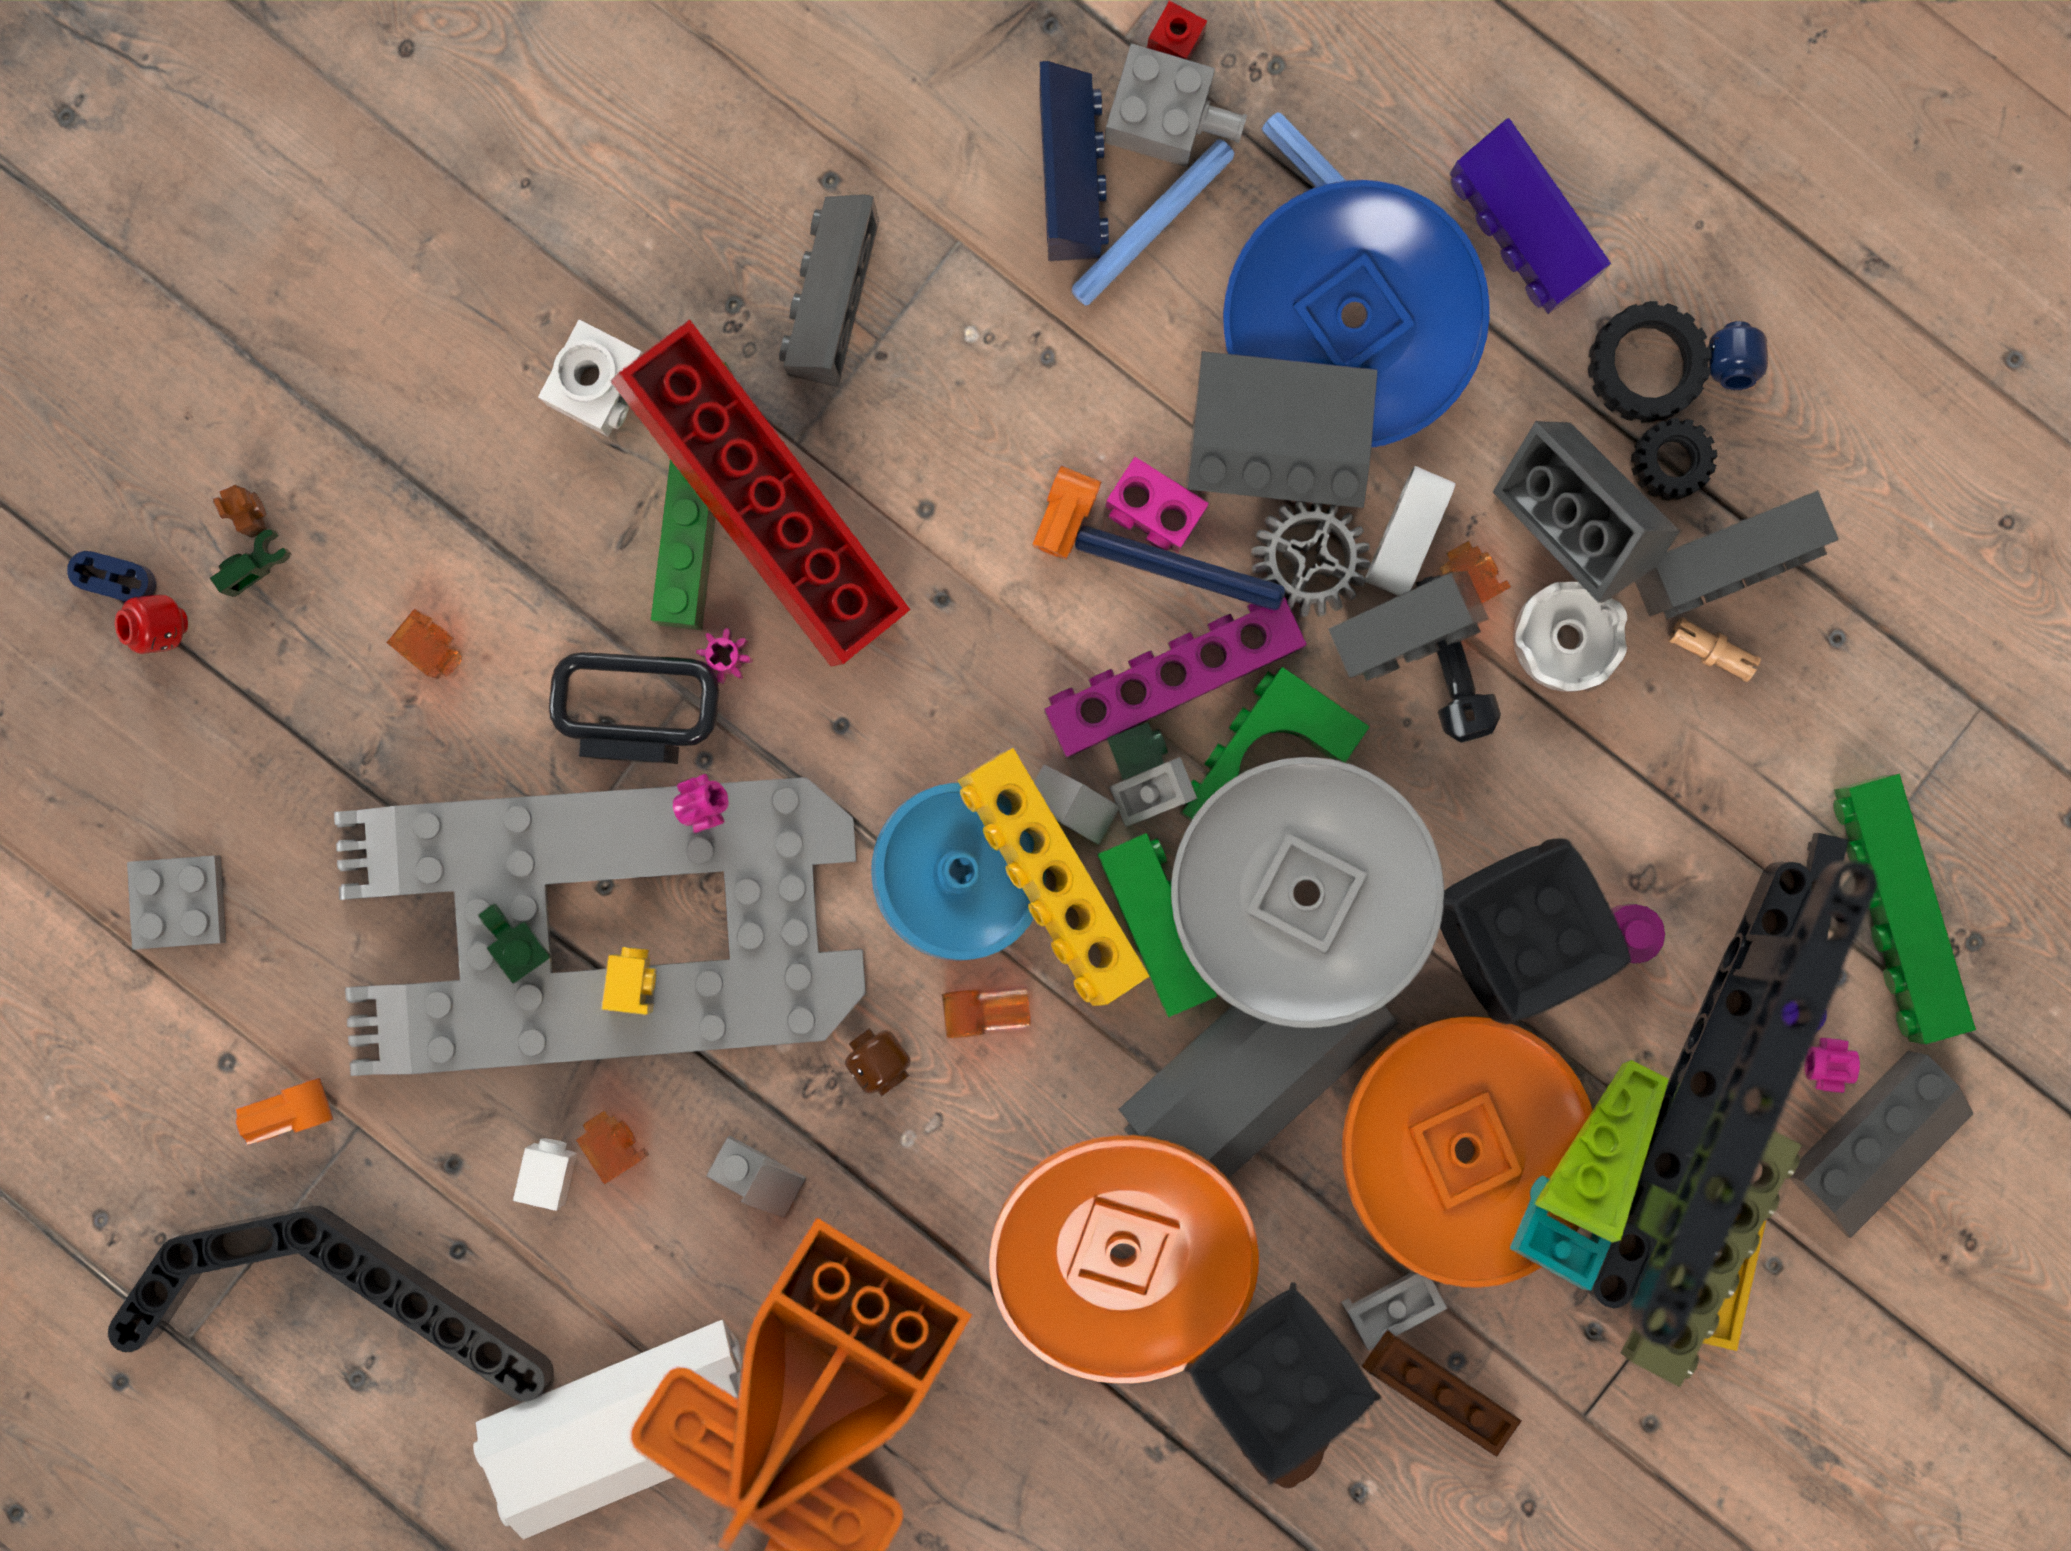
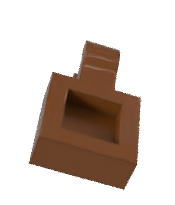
M233 485L219 492L222 499L219 497L213 499L220 518L231 519L237 532L253 538L262 531L267 530L262 519L266 516V510L255 492L250 493V491L243 487Z

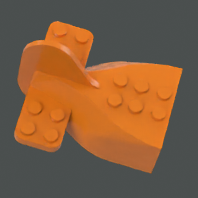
M817 1217L755 1316L742 1356L738 1399L691 1369L676 1367L664 1376L633 1424L630 1434L631 1444L639 1454L734 1515L733 1520L718 1544V1547L724 1551L729 1550L745 1523L757 1528L791 1551H886L901 1525L903 1510L893 1497L847 1468L883 1446L909 1420L929 1390L972 1314Z

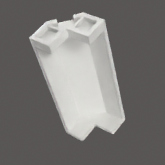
M722 1319L544 1393L533 1400L525 1401L477 1421L478 1441L473 1444L474 1454L479 1465L484 1468L497 1501L498 1514L502 1523L506 1527L511 1526L522 1539H526L675 1477L639 1454L633 1448L630 1441L631 1429L664 1376L676 1367L691 1369L738 1399L742 1355L738 1340Z

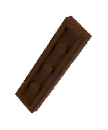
M1388 1329L1362 1364V1367L1368 1373L1495 1457L1499 1455L1522 1422L1515 1414Z

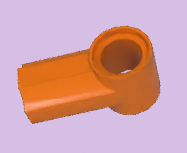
M1061 465L1047 498L1049 505L1032 546L1047 554L1067 560L1076 541L1084 517L1088 518L1102 481Z
M320 1078L281 1090L280 1095L236 1109V1125L240 1136L244 1138L247 1145L279 1136V1134L291 1130L295 1133L334 1120Z

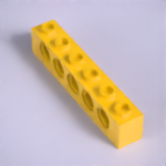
M1014 748L998 754L959 778L958 782L962 787L960 795L963 802L970 811L977 812L985 826L983 834L987 842L994 850L1001 852L1008 864L1005 869L1009 879L1017 888H1022L1031 902L1028 904V908L1033 919L1040 926H1045L1053 939L1051 942L1052 950L1061 963L1068 964L1076 978L1073 983L1081 998L1086 1002H1090L1092 1006L1108 1005L1148 978L1149 974ZM999 793L1006 795L1011 801L1012 808L1009 815L1003 814L997 806ZM1023 831L1029 833L1034 840V848L1031 853L1024 851L1020 845V835ZM1046 869L1052 871L1056 877L1057 883L1053 892L1048 890L1043 883V873ZM1069 907L1075 909L1079 916V923L1075 930L1066 922L1065 915ZM1092 945L1098 947L1101 952V962L1098 967L1093 966L1089 961L1088 952Z

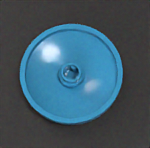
M948 783L926 789L903 802L882 827L873 850L871 864L874 895L883 917L893 931L916 950L935 958L953 961L972 960L997 953L1016 941L1033 921L1028 908V904L1031 902L1023 889L1017 888L1009 879L1005 869L1008 865L1001 852L994 850L987 842L983 834L985 826L977 812L970 811L963 802L960 795L962 787L959 783ZM999 793L997 806L1003 814L1009 815L1012 808L1011 801ZM1023 831L1020 835V845L1027 853L1033 851L1034 840L1029 833ZM1046 870L1043 873L1044 885L1046 884Z

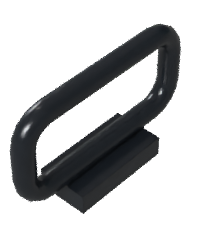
M591 652L573 653L561 659L554 668L550 685L549 714L554 727L566 737L580 739V757L678 764L679 747L677 746L697 745L707 739L714 730L718 715L719 684L712 668L703 661L692 658ZM581 669L692 676L699 680L702 689L699 720L694 727L688 729L576 722L571 720L567 714L569 679L573 672Z

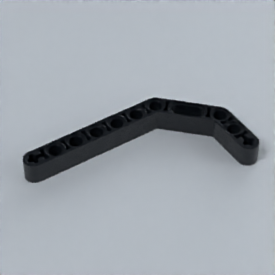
M308 1206L195 1229L167 1240L146 1268L108 1327V1338L115 1349L121 1352L136 1351L155 1341L162 1334L202 1273L299 1254L516 1400L530 1401L535 1399L551 1383L554 1371L551 1360L546 1355L322 1206ZM304 1218L310 1219L315 1223L317 1228L315 1239H311L303 1233L302 1221ZM264 1227L273 1236V1244L270 1249L232 1255L223 1247V1238L226 1233ZM182 1243L192 1250L193 1260L191 1264L185 1262L180 1256V1246ZM340 1243H345L352 1248L354 1253L352 1263H346L339 1257L338 1247ZM376 1268L385 1269L389 1273L391 1278L389 1288H384L376 1282L374 1278ZM156 1281L166 1286L168 1291L166 1301L156 1295ZM412 1293H420L426 1298L428 1303L426 1312H419L412 1306ZM145 1314H148L149 1316L143 1318L138 1324V1326L135 1322H133L134 1320L144 1316ZM449 1317H455L463 1323L465 1327L463 1337H457L449 1331L447 1327ZM485 1342H492L500 1348L502 1352L501 1361H492L485 1355ZM515 1357L518 1361L513 1364L512 1369L508 1372L505 1367ZM528 1369L535 1372L531 1384L524 1381Z

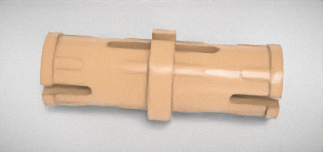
M1684 617L1677 621L1672 629L1676 631L1675 634L1670 633L1668 642L1674 643L1701 657V663L1709 667L1714 664L1741 678L1744 682H1748L1753 677L1757 669L1752 667L1754 665L1759 666L1761 661L1759 656H1754L1728 642L1726 635L1720 632L1714 635L1691 623Z

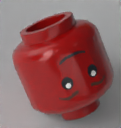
M162 594L130 598L123 604L121 610L115 616V630L119 641L138 654L171 651L179 646L183 634L188 629V618L185 611L179 608L170 596Z

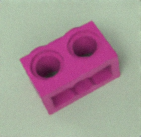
M1134 456L1106 500L1105 508L1111 511L1108 517L1127 530H1131L1134 525L1148 534L1145 540L1150 545L1167 551L1172 549L1179 553L1206 511L1209 503ZM1132 487L1141 488L1146 492L1148 502L1139 508L1131 507L1124 500V492ZM1169 510L1177 511L1183 516L1185 525L1178 531H1169L1162 525L1161 515Z

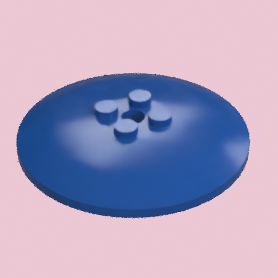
M1345 180L1328 183L1303 192L1278 207L1264 219L1244 244L1231 271L1224 298L1223 331L1228 354L1377 369L1371 448L1384 446L1409 437L1433 423L1451 407L1469 384L1482 357L1488 335L1490 319L1488 286L1483 266L1468 236L1445 210L1430 199L1410 189L1382 181ZM1351 302L1361 303L1366 310L1364 321L1356 327L1346 326L1341 318L1343 308Z

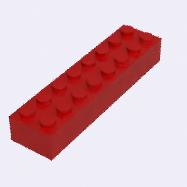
M690 319L618 372L610 381L830 666L845 664L911 610Z

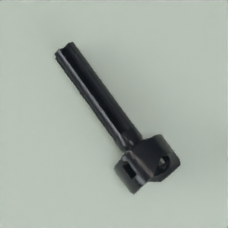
M1441 575L1426 577L1424 580L1416 582V586L1418 588L1440 578ZM1445 639L1437 642L1440 648L1437 655L1449 695L1453 700L1448 706L1437 712L1443 732L1460 743L1493 734L1501 716L1495 694H1476V688L1461 641L1447 645ZM1472 710L1476 720L1467 722L1465 712Z

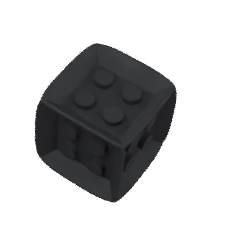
M1553 838L1544 841L1541 845L1519 851L1444 890V906L1440 930L1469 987L1493 1021L1508 1025L1515 1021L1543 1013L1608 980L1631 963L1624 935L1600 886L1582 856L1568 839Z
M1294 1282L1290 1284L1288 1291L1276 1296L1257 1309L1209 1347L1193 1364L1189 1363L1184 1367L1185 1372L1190 1373L1195 1386L1212 1412L1249 1461L1267 1478L1269 1485H1272L1274 1480L1288 1474L1314 1456L1353 1425L1368 1411L1375 1401L1381 1400V1395L1373 1390L1369 1380L1352 1355L1317 1310L1297 1291V1285Z

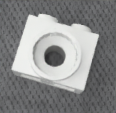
M578 320L566 345L556 356L553 369L538 397L547 406L609 437L613 428L619 429L629 410V406L625 405L626 401L610 381L618 372L643 353L619 339ZM593 367L599 369L600 375L594 384L590 386L581 385L580 378L586 369Z

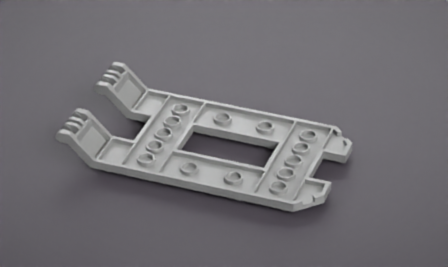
M807 777L720 783L726 790L729 799L727 810L720 813L725 822L698 833H694L693 825L685 826L680 823L674 814L673 800L677 795L681 794L677 786L398 805L334 812V823L337 828L365 824L366 840L356 841V839L338 840L336 852L367 850V858L337 860V869H340V871H352L368 867L369 884L359 885V883L341 884V887H339V900L454 891L460 980L346 987L345 998L348 1003L366 1002L367 999H376L377 1016H367V1014L349 1016L347 1018V1027L378 1026V1033L348 1036V1045L360 1047L379 1043L380 1059L370 1060V1058L352 1060L350 1062V1076L422 1074L825 1041L866 993L863 949L818 952L812 865L856 862L853 817ZM724 871L730 959L650 965V968L656 969V983L653 995H646L645 1003L654 1004L653 1013L648 1015L602 1010L607 969L553 973L551 957L512 984L486 949L497 939L486 928L478 914L496 903L513 928L526 921L551 955L547 884Z

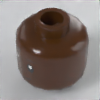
M869 1028L849 1043L853 1052L847 1056L845 1066L865 1093L872 1094L878 1091L882 1097L910 1076L906 1071L911 1064L910 1056L891 1031L883 1030L875 1035Z

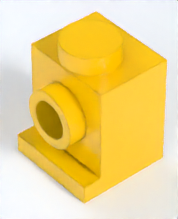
M622 947L621 955H609L602 1010L645 1015L653 1013L654 1004L645 1003L646 995H653L656 983V969L650 968L651 958H648V949Z

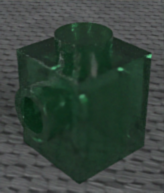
M1148 722L1108 737L1105 740L1121 781L1164 764L1162 755L1168 753L1160 729L1152 731Z

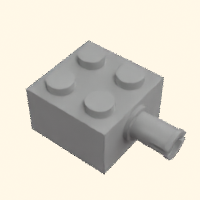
M1131 43L1107 121L1104 143L1187 167L1196 135H1201L1203 131L1239 143L1247 115H1241L1210 105V100H1207L1215 68Z

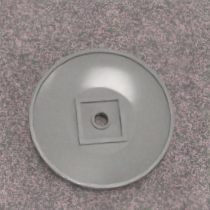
M1298 757L1281 759L1252 768L1226 783L1204 803L1186 829L1179 845L1172 874L1171 900L1174 921L1182 946L1200 976L1217 994L1241 1011L1260 1020L1295 1028H1319L1347 1023L1368 1015L1395 998L1413 980L1428 958L1438 935L1444 906V882L1440 859L1430 832L1412 805L1397 790L1372 773L1354 765L1325 758ZM1311 881L1317 885L1320 897L1314 905L1302 906L1296 902L1293 891L1298 883Z

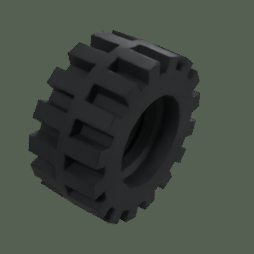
M1671 418L1654 425L1637 440L1634 446L1636 448L1635 452L1631 454V462H1634L1635 467L1631 470L1633 476L1638 475L1640 481L1637 484L1641 489L1646 487L1649 490L1648 494L1650 496H1661V500L1669 501L1671 499L1685 498L1697 492L1711 479L1709 478L1710 475L1715 472L1717 465L1713 464L1718 456L1717 450H1712L1711 447L1715 443L1712 436L1707 438L1704 435L1706 429L1702 425L1696 427L1693 425V420L1685 419L1679 421V418ZM1666 442L1679 443L1687 450L1691 464L1685 475L1671 477L1661 470L1657 462V453L1659 448Z

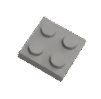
M221 855L127 862L132 950L226 943Z

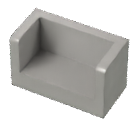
M1414 1272L1408 1273L1355 1303H1352L1349 1298L1341 1301L1357 1334L1368 1351L1376 1346L1387 1329L1395 1335H1399L1447 1309L1433 1280Z

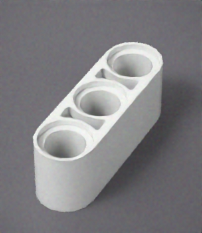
M1417 466L1413 467L1368 569L1365 582L1397 596L1411 590L1455 487L1454 482Z

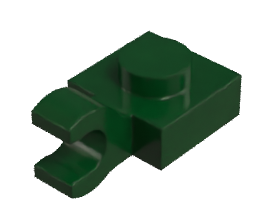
M271 529L262 531L255 538L254 550L251 554L245 553L242 555L238 553L232 555L219 565L220 571L210 577L219 593L236 597L269 574L268 569L272 566L282 564L290 558L291 552L285 548L279 549L274 554L269 553V543L279 536L276 531Z
M496 903L478 914L486 928L497 939L486 949L512 984L552 957L526 921L513 928Z

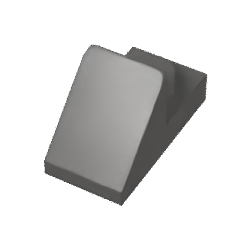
M1181 757L1109 787L1115 803L1120 806L1119 812L1125 827L1197 799Z
M730 1135L727 1137L706 1175L708 1178L743 1196L742 1203L781 1217H785L806 1179L805 1176Z

